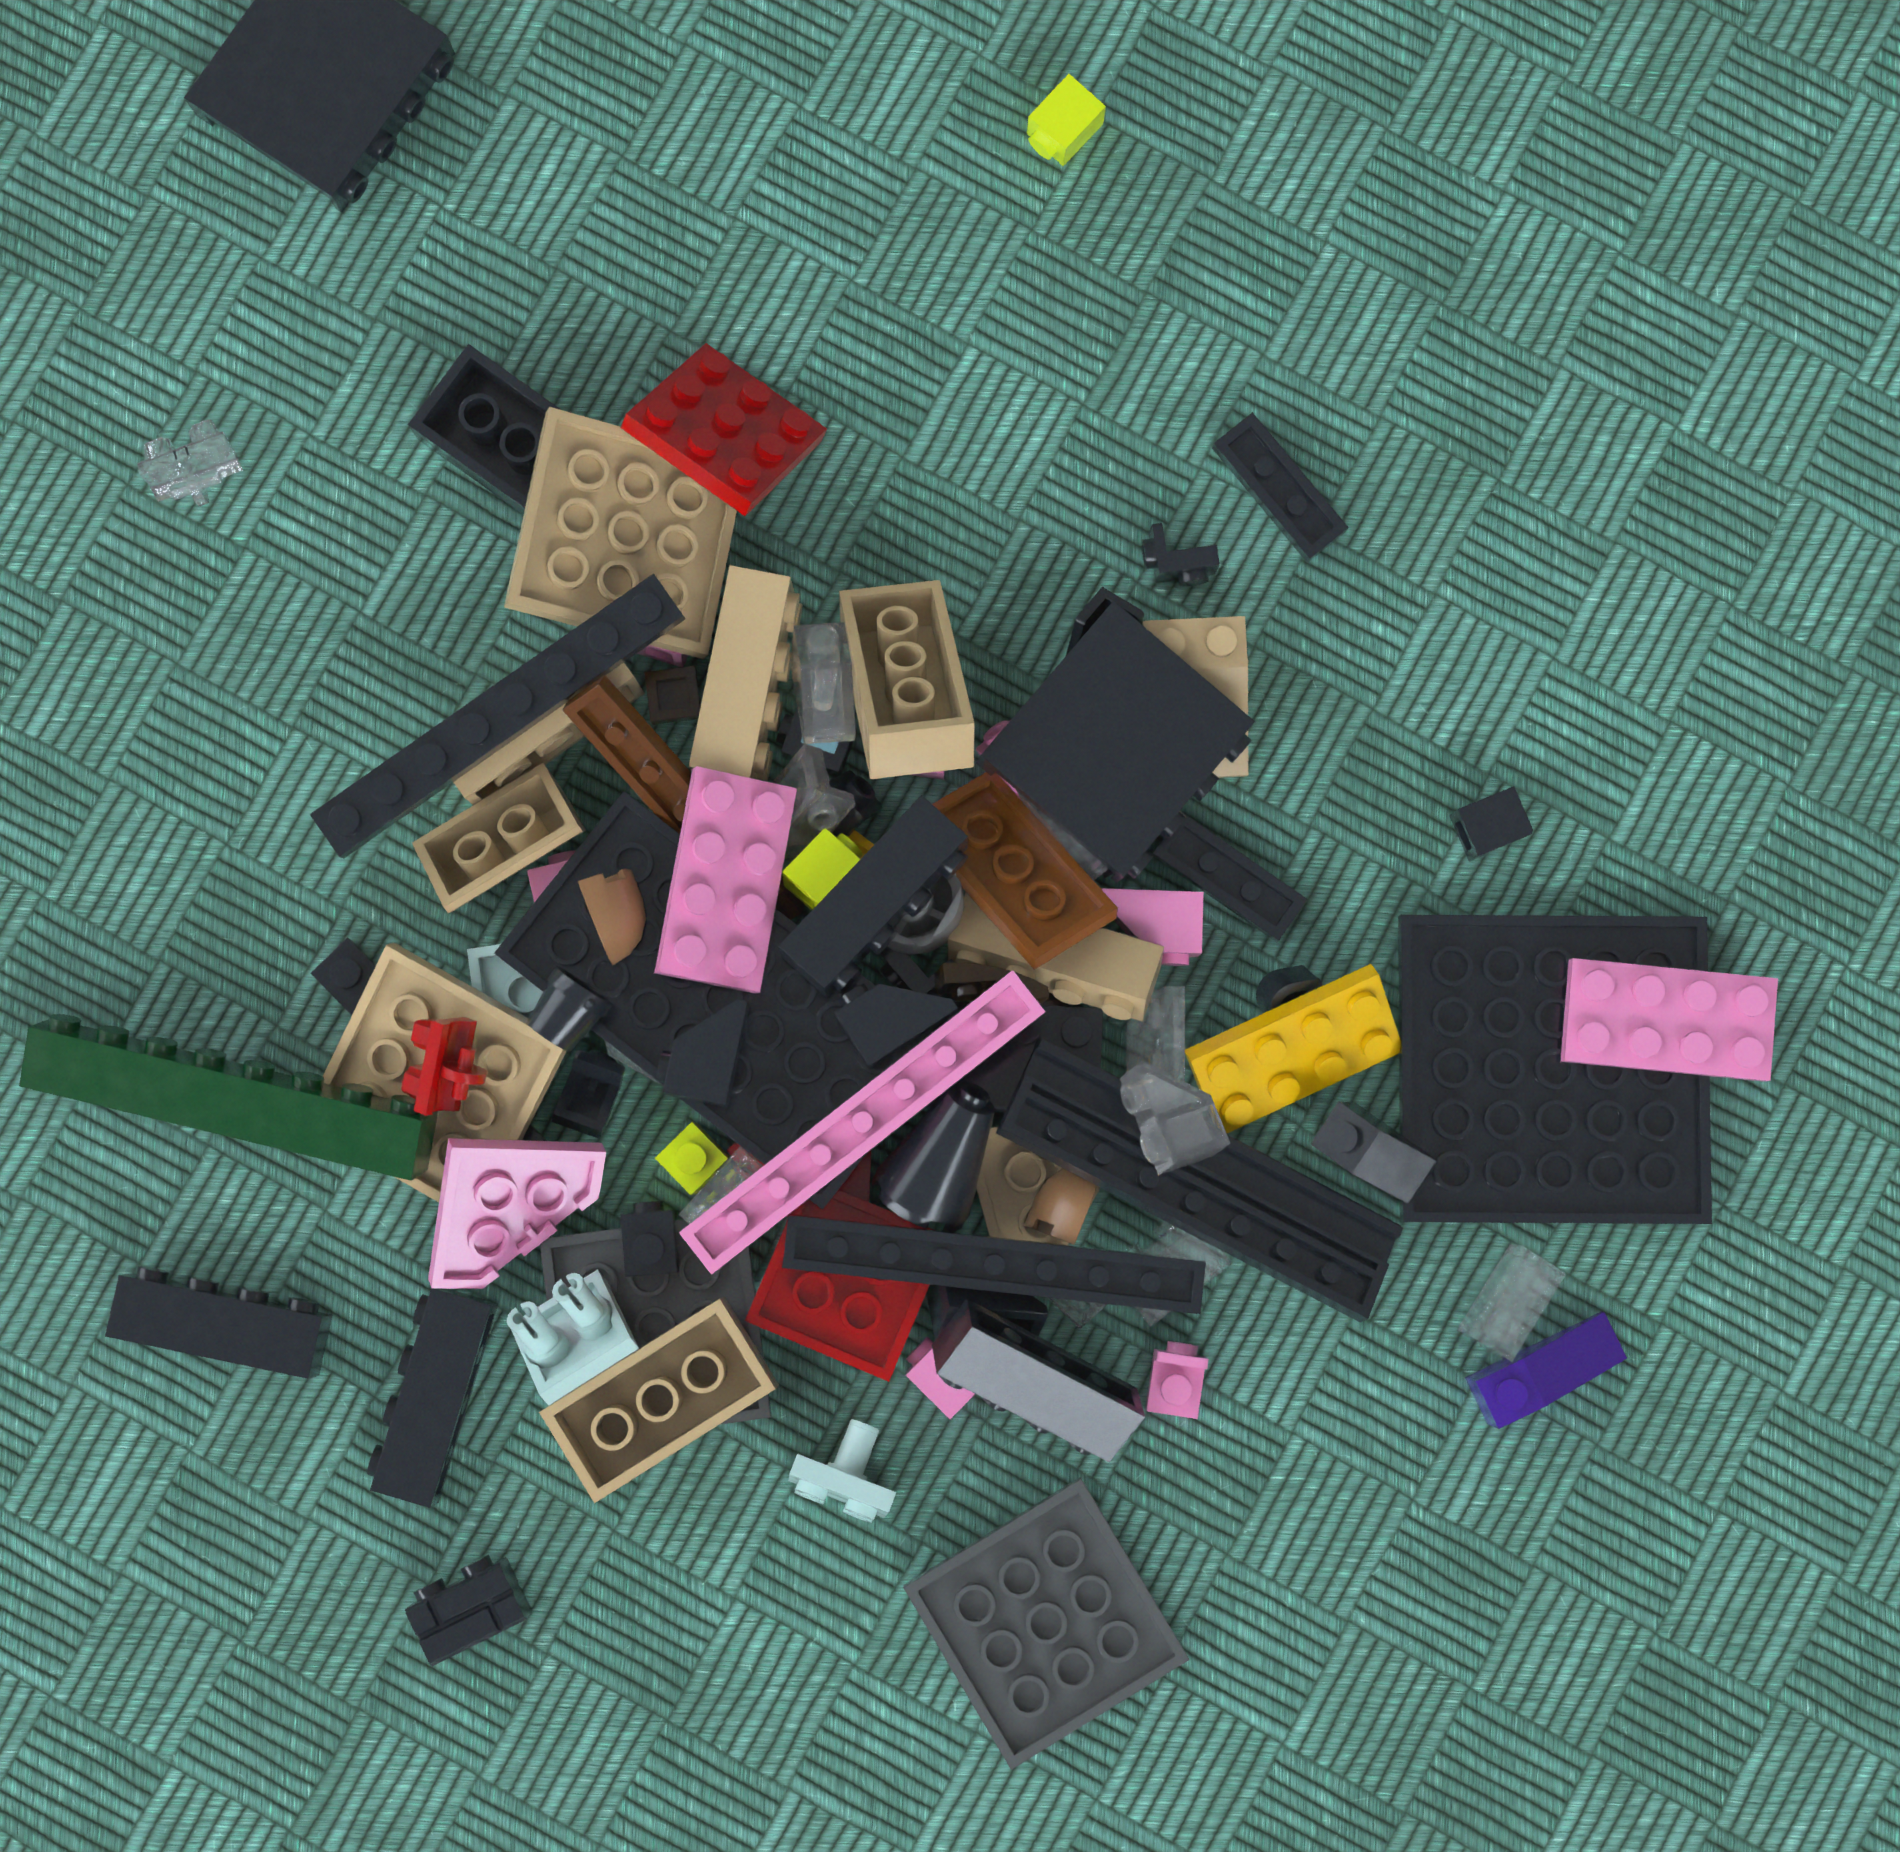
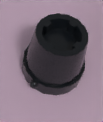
M556 966L547 978L549 982L527 1024L554 1045L567 1052H571L600 1017H605L613 1003L580 978Z

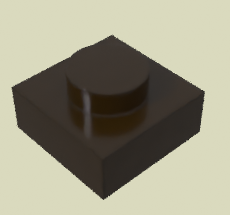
M695 666L644 672L650 722L652 725L698 719L701 703Z

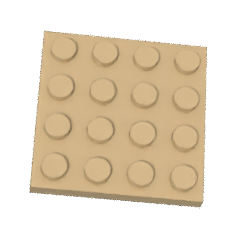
M549 407L545 413L504 608L578 627L654 573L684 615L685 620L650 645L704 659L709 652L737 510L625 432L620 426Z
M393 942L385 946L324 1072V1083L342 1087L346 1083L366 1085L374 1090L373 1095L389 1099L394 1095H407L401 1090L404 1073L410 1066L423 1065L425 1050L415 1047L411 1041L414 1022L421 1019L467 1017L477 1021L472 1047L476 1048L473 1064L487 1070L485 1083L469 1085L467 1099L461 1100L460 1111H438L428 1170L412 1181L397 1178L439 1202L448 1138L522 1140L566 1051L554 1045L528 1026L527 1017Z

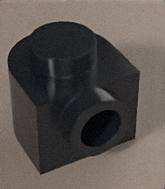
M1304 965L1276 969L1268 973L1260 981L1256 991L1257 1004L1265 1013L1323 985L1321 980Z

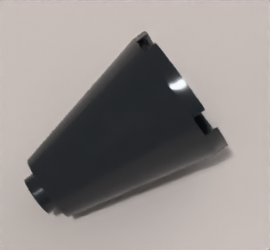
M964 1082L961 1085H952L937 1099L877 1168L872 1184L875 1186L879 1183L882 1188L878 1197L884 1205L898 1216L926 1229L930 1221L945 1224L942 1232H953L962 1229L965 1221L970 1216L995 1112L994 1105L989 1100L990 1096L987 1091L976 1084Z

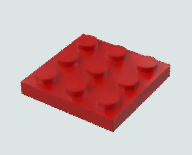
M707 343L629 410L620 427L744 516L821 443L827 431L826 427L811 418L806 412L797 408L765 383L756 379Z
M838 1190L824 1210L808 1199L790 1213L792 1215L926 1229L905 1220L891 1211L841 1190ZM787 1220L745 1321L889 1382L930 1284L782 1268Z

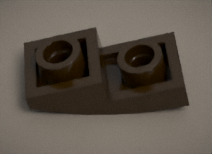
M943 963L934 974L936 995L951 994V999L954 1001L974 1000L1011 971L982 964ZM1015 972L1040 1005L1049 998V989L1046 985Z

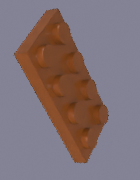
M985 772L932 804L968 836V846L964 852L968 859L956 873L962 888L1034 970L1116 919L1118 907L996 772L992 776Z

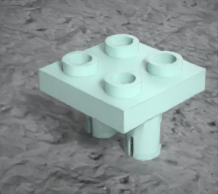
M598 1269L585 1278H582L577 1273L568 1274L566 1278L571 1284L569 1288L560 1279L553 1287V1298L538 1307L530 1301L520 1304L522 1310L526 1313L524 1316L516 1307L508 1314L507 1325L515 1337L539 1395L548 1406L639 1349L607 1280Z
M851 1419L834 1463L828 1462L825 1465L797 1454L788 1481L797 1484L794 1493L820 1504H824L826 1496L846 1503L843 1510L844 1513L872 1523L876 1515L885 1518L890 1511L896 1492L866 1481L868 1477L863 1475L879 1430L868 1424Z

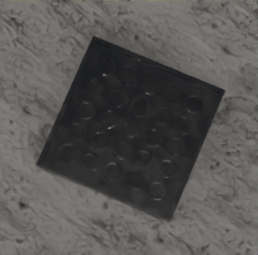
M1405 914L1398 916L1399 1037L1401 1040L1399 1053L1400 1134L1439 1161L1413 1201L1408 1204L1400 1200V1222L1712 1224L1710 1076L1560 1062L1569 959L1576 958L1708 971L1707 917Z

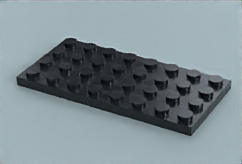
M623 791L494 954L541 991H544L549 982L547 978L556 966H559L603 994L613 1005L605 1017H600L591 1030L655 1080L661 1053L663 1050L672 1051L674 1039L736 999L748 1001L750 1009L728 1108L683 1098L680 1099L765 1165L935 1031L931 1029L873 1068L868 1069L835 1018L834 1012L842 1008L838 999L850 990L863 983L868 990L875 985L860 974L843 993L835 989L827 998L822 995L781 957L778 946L798 925L776 908L759 993L654 973L680 834ZM621 869H630L634 874L643 898L646 922L642 938L631 954L612 966L597 933L578 881L602 873L604 878L618 874L617 872ZM865 1155L811 1196L809 1200L824 1210Z

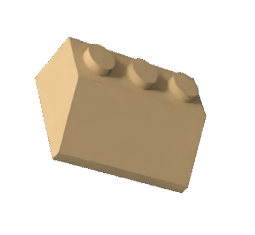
M543 762L412 842L443 908L447 913H450L586 831L570 800Z

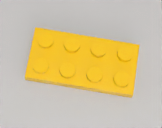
M1369 964L1185 1049L1184 1052L1213 1127L1227 1134L1399 1054L1401 1040L1379 973L1372 964Z

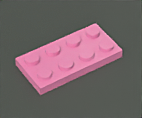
M698 766L692 769L654 973L751 993L760 992L797 788Z
M1576 958L1569 959L1560 1062L1763 1082L1771 1081L1778 978Z

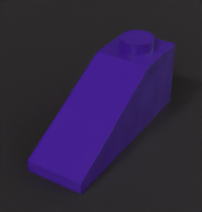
M1602 1311L1468 1375L1465 1379L1486 1423L1500 1429L1548 1406L1624 1361L1627 1357L1605 1312Z

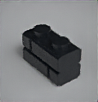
M486 1555L461 1568L464 1578L448 1586L440 1578L413 1592L417 1601L408 1606L405 1611L431 1666L527 1620L532 1614V1609L506 1557L493 1563L490 1556Z

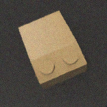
M1245 616L1149 620L1142 622V625L1248 715V658ZM1248 746L1233 763L1224 758L1213 773L1219 778L1248 776Z

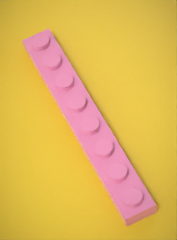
M1012 970L679 1232L711 1275L714 1274L1045 1013V1010Z

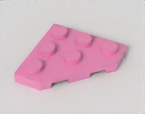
M448 1138L428 1276L431 1288L484 1289L499 1277L498 1270L520 1253L525 1257L557 1232L556 1225L578 1208L581 1211L585 1210L599 1199L606 1150L603 1144L592 1142Z

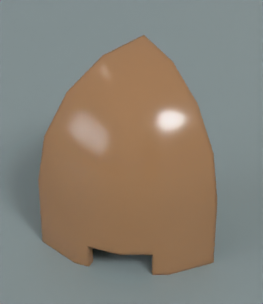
M621 869L617 872L618 874L604 878L602 873L578 881L589 913L612 966L631 954L642 938L646 922L643 898L634 874L630 869Z
M1062 1168L1046 1179L1035 1196L1024 1225L1075 1245L1097 1186Z

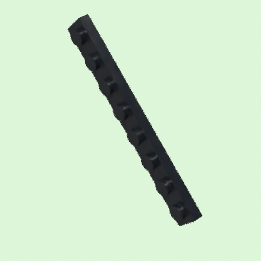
M653 573L313 811L310 816L340 858H346L563 706L582 690L613 671L685 620L684 615Z
M789 1214L782 1268L1200 1314L1206 1262L1195 1259Z

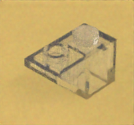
M1146 1062L1135 1065L1120 1078L1122 1084L1120 1092L1126 1110L1135 1116L1141 1131L1140 1144L1143 1154L1150 1163H1154L1158 1175L1212 1157L1231 1144L1210 1094Z

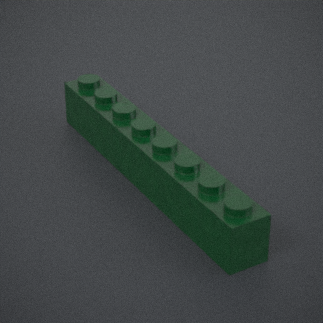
M52 1014L48 1020L28 1027L19 1083L20 1087L410 1181L428 1170L438 1111L427 1116L415 1112L416 1100L410 1096L394 1095L389 1099L373 1095L374 1090L366 1085L346 1083L342 1087L324 1083L323 1076L311 1072H294L293 1076L275 1072V1065L265 1061L246 1060L244 1064L226 1060V1053L214 1049L201 1048L196 1049L195 1052L178 1049V1042L168 1038L148 1037L146 1041L129 1037L130 1031L122 1027L104 1025L94 1029L82 1026L81 1019L71 1015Z

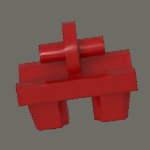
M467 1017L421 1019L414 1022L411 1041L415 1047L425 1050L423 1065L410 1066L404 1073L401 1090L416 1100L415 1112L427 1116L432 1115L436 1111H460L461 1100L467 1099L469 1085L485 1083L487 1070L473 1064L476 1048L472 1047L477 1021Z

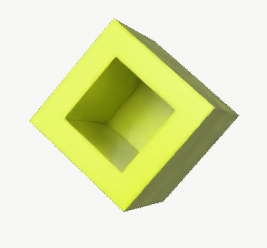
M1068 74L1028 116L1027 135L1030 136L1028 138L1029 143L1043 158L1050 160L1053 157L1064 167L1103 125L1106 106L1073 76Z
M824 828L782 871L784 886L809 909L813 910L857 864L863 853L846 835L841 833L836 838L830 831Z
M691 1122L655 1157L690 1195H697L732 1160L695 1122Z

